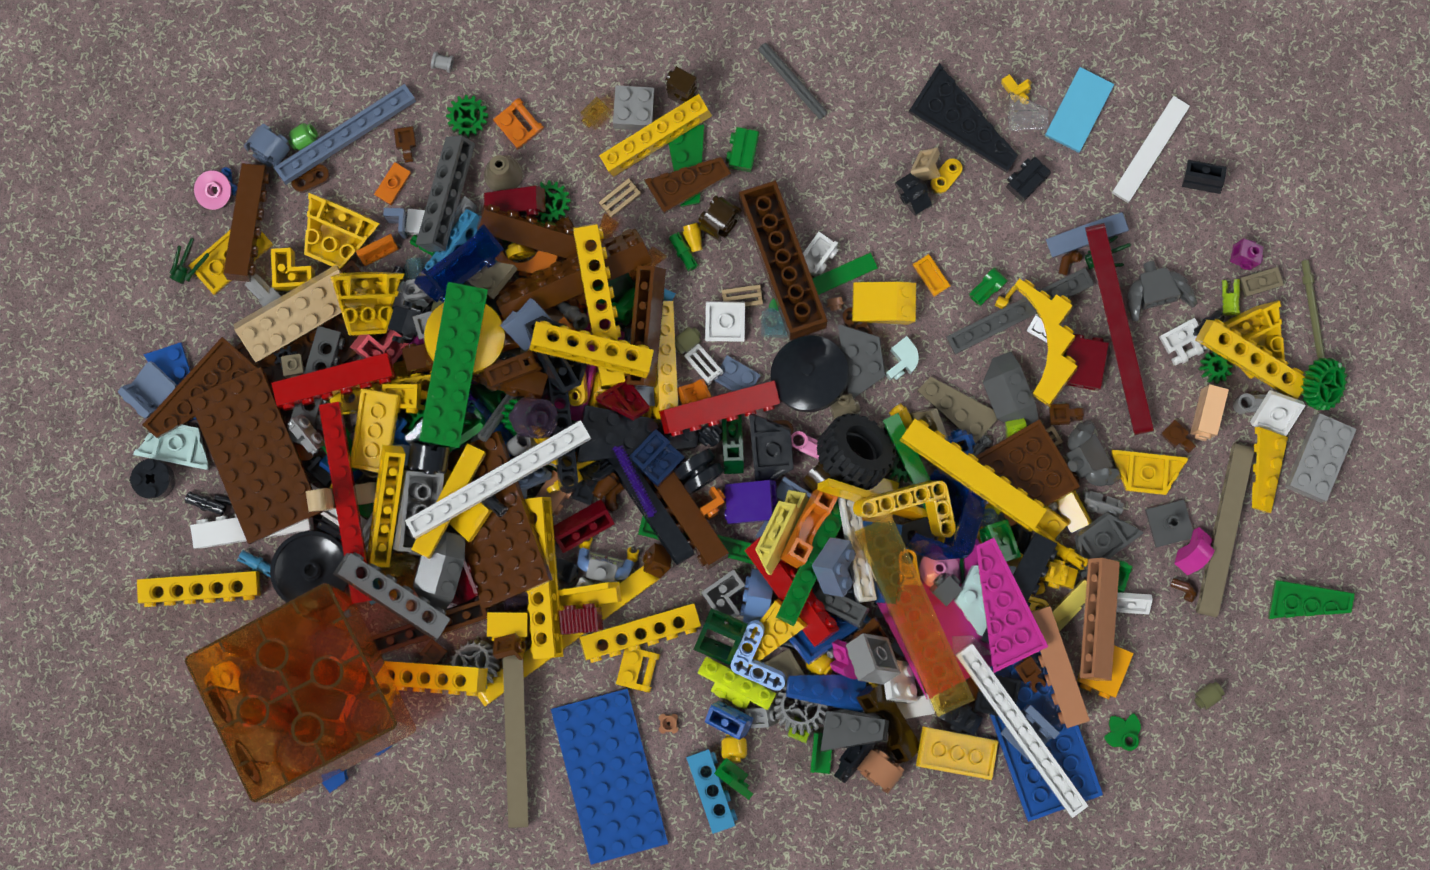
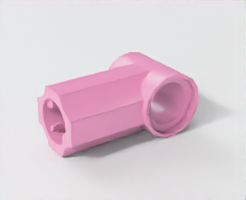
M794 432L791 435L792 448L818 459V440L807 436L803 432ZM794 437H802L804 444L796 446L793 443Z

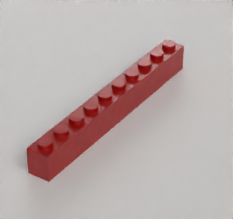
M341 402L319 405L344 556L346 553L353 554L356 552L368 564ZM358 567L356 576L362 578L364 571L361 567ZM349 585L352 604L372 601V599Z

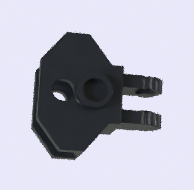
M909 173L895 182L901 201L904 205L908 206L915 216L932 206L927 193L929 191L928 187L923 181L920 182L916 176Z
M946 700V705L942 713L938 715V718L951 724V729L959 733L963 730L974 736L983 718L971 712L973 708L964 703L960 706Z

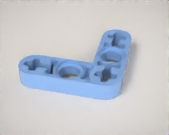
M753 620L746 627L743 638L732 659L731 669L734 673L776 691L781 690L786 683L785 674L753 659L765 630L762 622ZM758 627V632H756L754 639L750 638L752 629ZM750 643L753 646V650L746 652L743 650L742 645ZM739 661L743 662L741 668L737 667ZM749 664L752 665L750 671L747 672ZM761 668L764 675L757 677L754 675L753 670ZM768 672H769V673H770V676H769L768 680H765L766 677H767V674H768ZM776 677H779V678H780V680H779L780 682H778L777 684H775V683H774V679H775Z

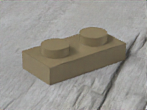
M1278 267L1240 278L1245 297L1284 286Z

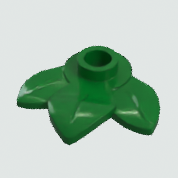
M1131 714L1125 721L1120 717L1111 716L1109 719V729L1111 732L1104 736L1105 741L1112 747H1122L1127 751L1135 750L1139 745L1138 734L1141 730L1138 717L1135 714ZM1127 737L1132 738V743L1130 745L1126 743Z

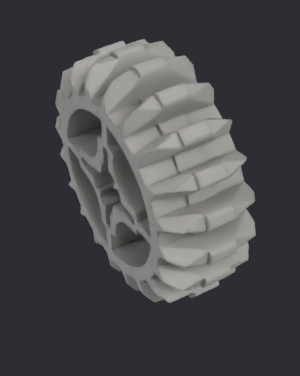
M476 639L473 643L467 640L466 646L460 644L461 649H454L456 654L450 656L452 661L447 663L448 666L472 667L470 665L472 664L477 668H488L487 684L489 682L493 683V677H498L496 671L500 670L498 663L501 661L493 656V647L490 644H487L485 641L479 642ZM465 677L463 678V685L466 682Z
M784 686V693H778L779 698L775 699L777 706H774V711L778 712L775 714V718L781 719L779 725L786 724V731L792 728V734H795L796 730H800V735L804 734V730H807V733L810 734L811 727L818 730V724L822 725L824 723L822 718L826 717L825 710L828 709V706L794 699V704L785 710L784 706L789 697H786L787 687ZM798 703L804 708V715L800 708L797 709ZM817 706L816 714L808 720L807 713ZM790 717H799L802 722L794 721Z

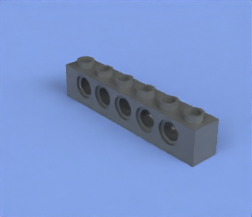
M462 135L445 138L416 240V245L428 252L445 251L475 147V143Z
M320 326L317 327L304 374L318 371V367L321 364H326V368L339 365V350H342L345 344V338H343L344 335L341 332ZM331 345L332 351L329 354H324V347ZM315 399V408L312 411H307V405L302 403L296 404L291 419L303 414L310 421L313 428L317 430V426L322 423L319 405L327 404L328 399ZM288 427L293 443L302 445L300 442L304 439V436L297 439Z
M358 553L345 554L333 573L335 576L431 639L439 638L450 620L446 616L447 612L439 607L433 608L429 605V600L422 596L418 598L413 594L414 591L406 585L402 587L397 584L398 580L389 574L383 575L380 573L381 569L372 563L368 565ZM358 567H361L364 571L362 578L356 576ZM375 578L380 581V587L377 590L372 585ZM392 589L397 592L395 600H391L389 597ZM409 600L413 602V609L411 611L406 609V603ZM425 611H427L430 614V618L427 622H425L422 618V615Z

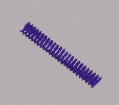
M624 445L613 447L612 450H615L614 453L619 458L618 461H621L620 464H622L621 467L625 470V475H628V481H631V486L633 489H636L634 492H637V498L641 501V506H644V512H647L648 518L654 516L657 510H655L654 505L650 502L651 499H648L650 496H647L648 493H646L644 485H641L640 476H637L638 473H636L635 468H632L634 465H631V459L627 456L628 454H625V448H622Z

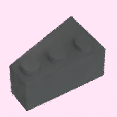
M826 711L821 751L827 752L887 741L889 721Z

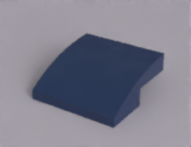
M655 429L629 456V459L647 478L659 487L682 463L685 457L670 444L666 437Z

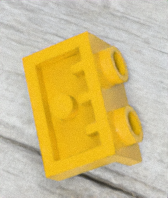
M382 384V392L401 395L398 413H400V410H406V413H418V410H425V406L420 405L421 385Z
M1046 507L1047 511L1034 531L1055 542V538L1068 525V522L1051 508Z

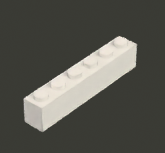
M236 514L235 518L228 519V516L216 517V521L209 522L208 519L197 520V524L190 525L194 549L247 541ZM313 517L266 538L313 531Z

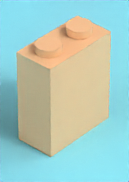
M1210 384L1201 389L1190 434L1195 435V439L1206 441L1218 435L1229 389Z

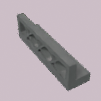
M814 583L812 587L813 593L824 604L825 610L828 613L860 629L866 626L863 621L869 612L867 607L845 596L824 594L820 584Z

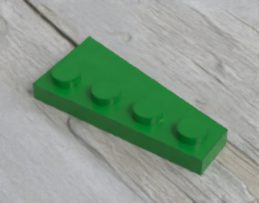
M704 124L695 126L668 143L674 171L702 163ZM700 193L680 204V206L686 207L700 204Z
M1274 580L1268 619L1351 613L1355 593Z

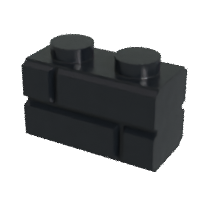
M1035 156L1032 160L1027 158L1020 166L1022 170L1018 174L1014 172L1007 179L1009 183L1006 188L1022 203L1052 173Z
M1188 159L1182 187L1221 194L1227 167Z

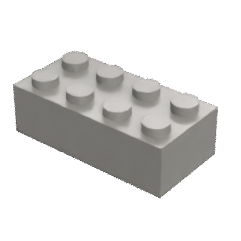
M1323 414L1315 415L1285 488L1317 502H1326L1356 429Z
M403 469L392 549L414 552L411 548L416 539L413 537L405 520L436 503L443 490V473L436 472V475L424 474L422 470L412 471Z

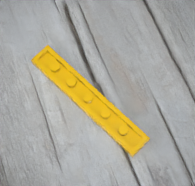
M467 443L436 502L471 483L486 454L484 451ZM450 520L417 538L411 550L430 559Z
M830 478L818 483L817 487L818 491L853 502L877 495V493ZM882 500L881 506L883 508L885 505L884 500ZM918 506L890 512L891 514L914 521L928 517L925 508Z

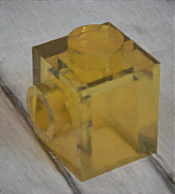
M596 96L580 112L583 118L581 121L587 128L592 127L596 130L611 115V110Z

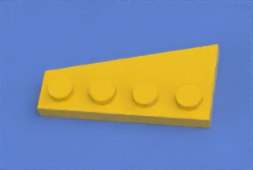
M1255 427L1257 444H1254V452H1257L1256 464H1253L1256 481L1253 482L1252 508L1265 513H1271L1288 437L1261 427Z
M779 599L774 601L760 620L765 630L753 657L757 661H761L808 626L799 617L794 626L776 618L782 604ZM758 627L753 629L750 638L754 639L756 632H758ZM750 643L742 645L743 650L746 652L753 650V646Z

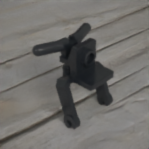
M404 300L403 305L412 308L411 310L394 306L388 329L403 333V337L393 335L392 341L411 344L414 336L418 335L412 316L431 311L433 301L429 303L423 312L421 305Z

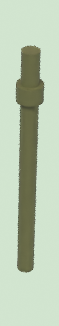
M1309 260L1301 261L1304 275L1302 282L1306 287L1318 360L1319 358H1325L1313 286L1315 280L1314 275L1311 274Z

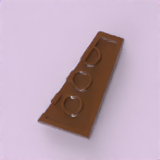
M719 157L698 163L695 166L681 168L678 171L664 173L654 178L644 179V182L665 214L729 177L731 172L723 159Z

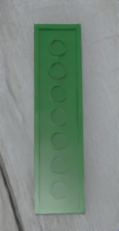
M451 282L447 284L419 441L456 448L460 447L488 289Z

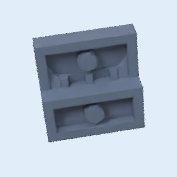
M530 298L517 313L512 311L500 326L526 351L530 348V340L525 324L541 316H545L547 319L551 318Z

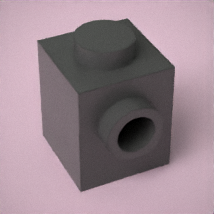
M946 572L943 575L937 576L933 581L934 584L929 589L946 607L963 590L959 586L961 581L954 574L949 576Z

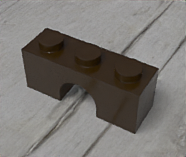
M677 66L674 71H669L665 79L667 81L666 91L668 98L680 105L693 98L697 93V87H695L697 77Z

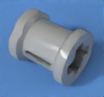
M434 52L431 60V69L439 68L446 70L447 73H451L454 56L447 57Z

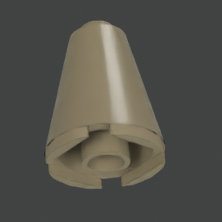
M494 156L485 167L484 179L487 186L493 191L517 188L522 181V168L518 161L510 156Z

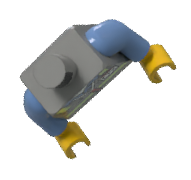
M592 538L579 544L581 549L579 550L577 564L581 570L585 571V576L590 579L602 582L625 580L628 578L634 562L638 561L639 549L636 553H631L632 547H629L627 550V560L589 551Z

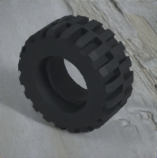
M843 414L835 418L818 439V460L820 464H823V470L830 474L831 479L870 490L877 486L893 468L895 461L894 445H891V439L885 434L886 431L877 426L878 423L868 420L869 418L866 416L860 417L859 414ZM851 448L855 449L861 455V457L858 456Z

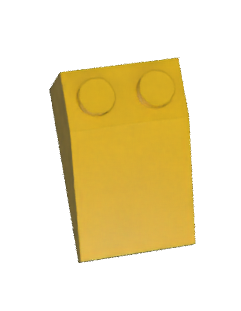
M854 282L852 322L909 325L916 322V283Z

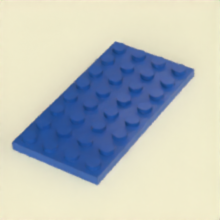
M1041 652L1030 655L1042 672L1037 676L1046 683L1045 687L1040 682L1036 683L1035 688L1038 691L1036 693L1031 690L1029 686L1030 681L1026 684L1022 681L1013 667L1016 663L995 672V675L1021 680L1016 703L1019 710L1021 711L1027 704L1031 705L1060 733L1055 739L1051 738L1045 746L1082 798L1088 801L1102 796L1103 793L1079 726L1067 728L1066 724L1061 725L1058 713L1061 712L1059 704L1054 705L1051 696L1055 692L1052 686L1048 687L1044 676L1048 674L1046 666L1041 667L1038 658ZM990 715L1026 820L1029 822L1065 809L1033 763L1027 760L1001 735V731L1006 726L1000 717Z
M628 688L551 709L590 864L600 863L668 844Z

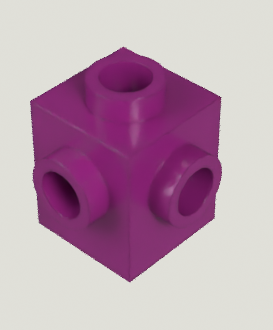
M1243 238L1233 245L1230 262L1240 266L1242 269L1251 270L1263 261L1262 253L1264 247L1258 245L1255 241Z

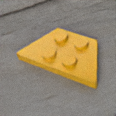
M1111 450L1112 458L1120 472L1125 491L1167 495L1171 485L1177 479L1184 464L1188 461L1186 457Z

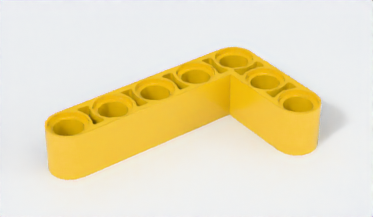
M925 481L862 498L853 505V512L856 516L872 518L925 503L930 529L934 536L951 537L956 530L948 488L943 481ZM900 495L902 496V501H901V503L899 502V496H900ZM882 500H884V502H885V505H884L883 508H882V506H881ZM865 504H866V506H867V511H866V512H864V505H865Z

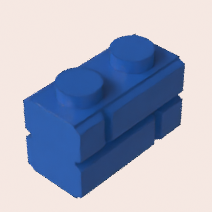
M717 701L710 706L705 719V723L738 740L747 736L753 722V717L731 706H727V704L721 701Z

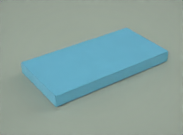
M1079 67L1045 136L1079 153L1114 84Z

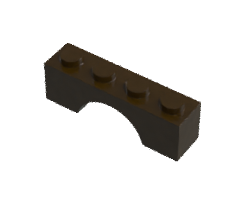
M877 683L869 684L856 697L866 714L874 713L882 719L889 721L886 749L894 762L899 764L910 761L918 753L919 741L895 701L886 700L884 685Z

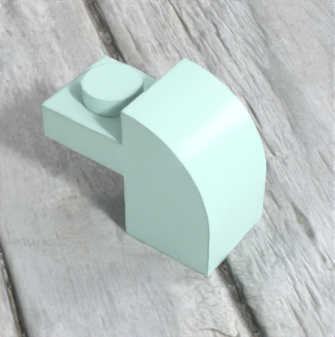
M906 336L890 350L899 361V363L886 372V377L890 381L893 378L898 380L905 374L904 369L911 374L918 364L919 355L917 348Z

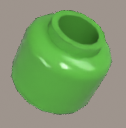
M301 123L289 132V144L294 150L298 149L300 151L316 141L319 135L311 124Z

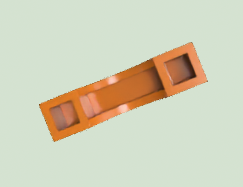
M481 239L477 258L515 265L518 268L516 271H519L520 276L529 277L533 272L549 268L554 262H558L559 256L538 251L529 261L522 263L513 262L505 255L501 243Z
M817 489L812 492L780 559L795 568L806 563L813 549L812 542L822 522L831 513L838 499L837 496L818 491Z

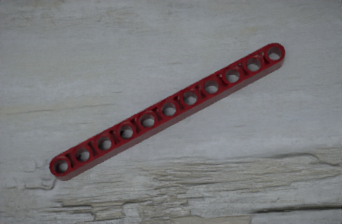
M1105 223L1085 227L1134 435L1152 432L1154 428Z

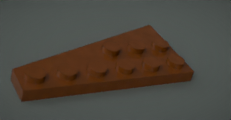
M221 337L142 425L159 439L196 417L189 398L253 371L257 367L226 339Z

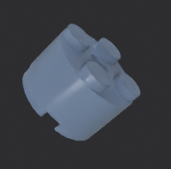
M261 124L244 144V148L247 151L251 149L254 152L252 156L270 168L272 165L275 167L281 163L290 150L286 144L288 140L280 134L275 135L271 132V128Z

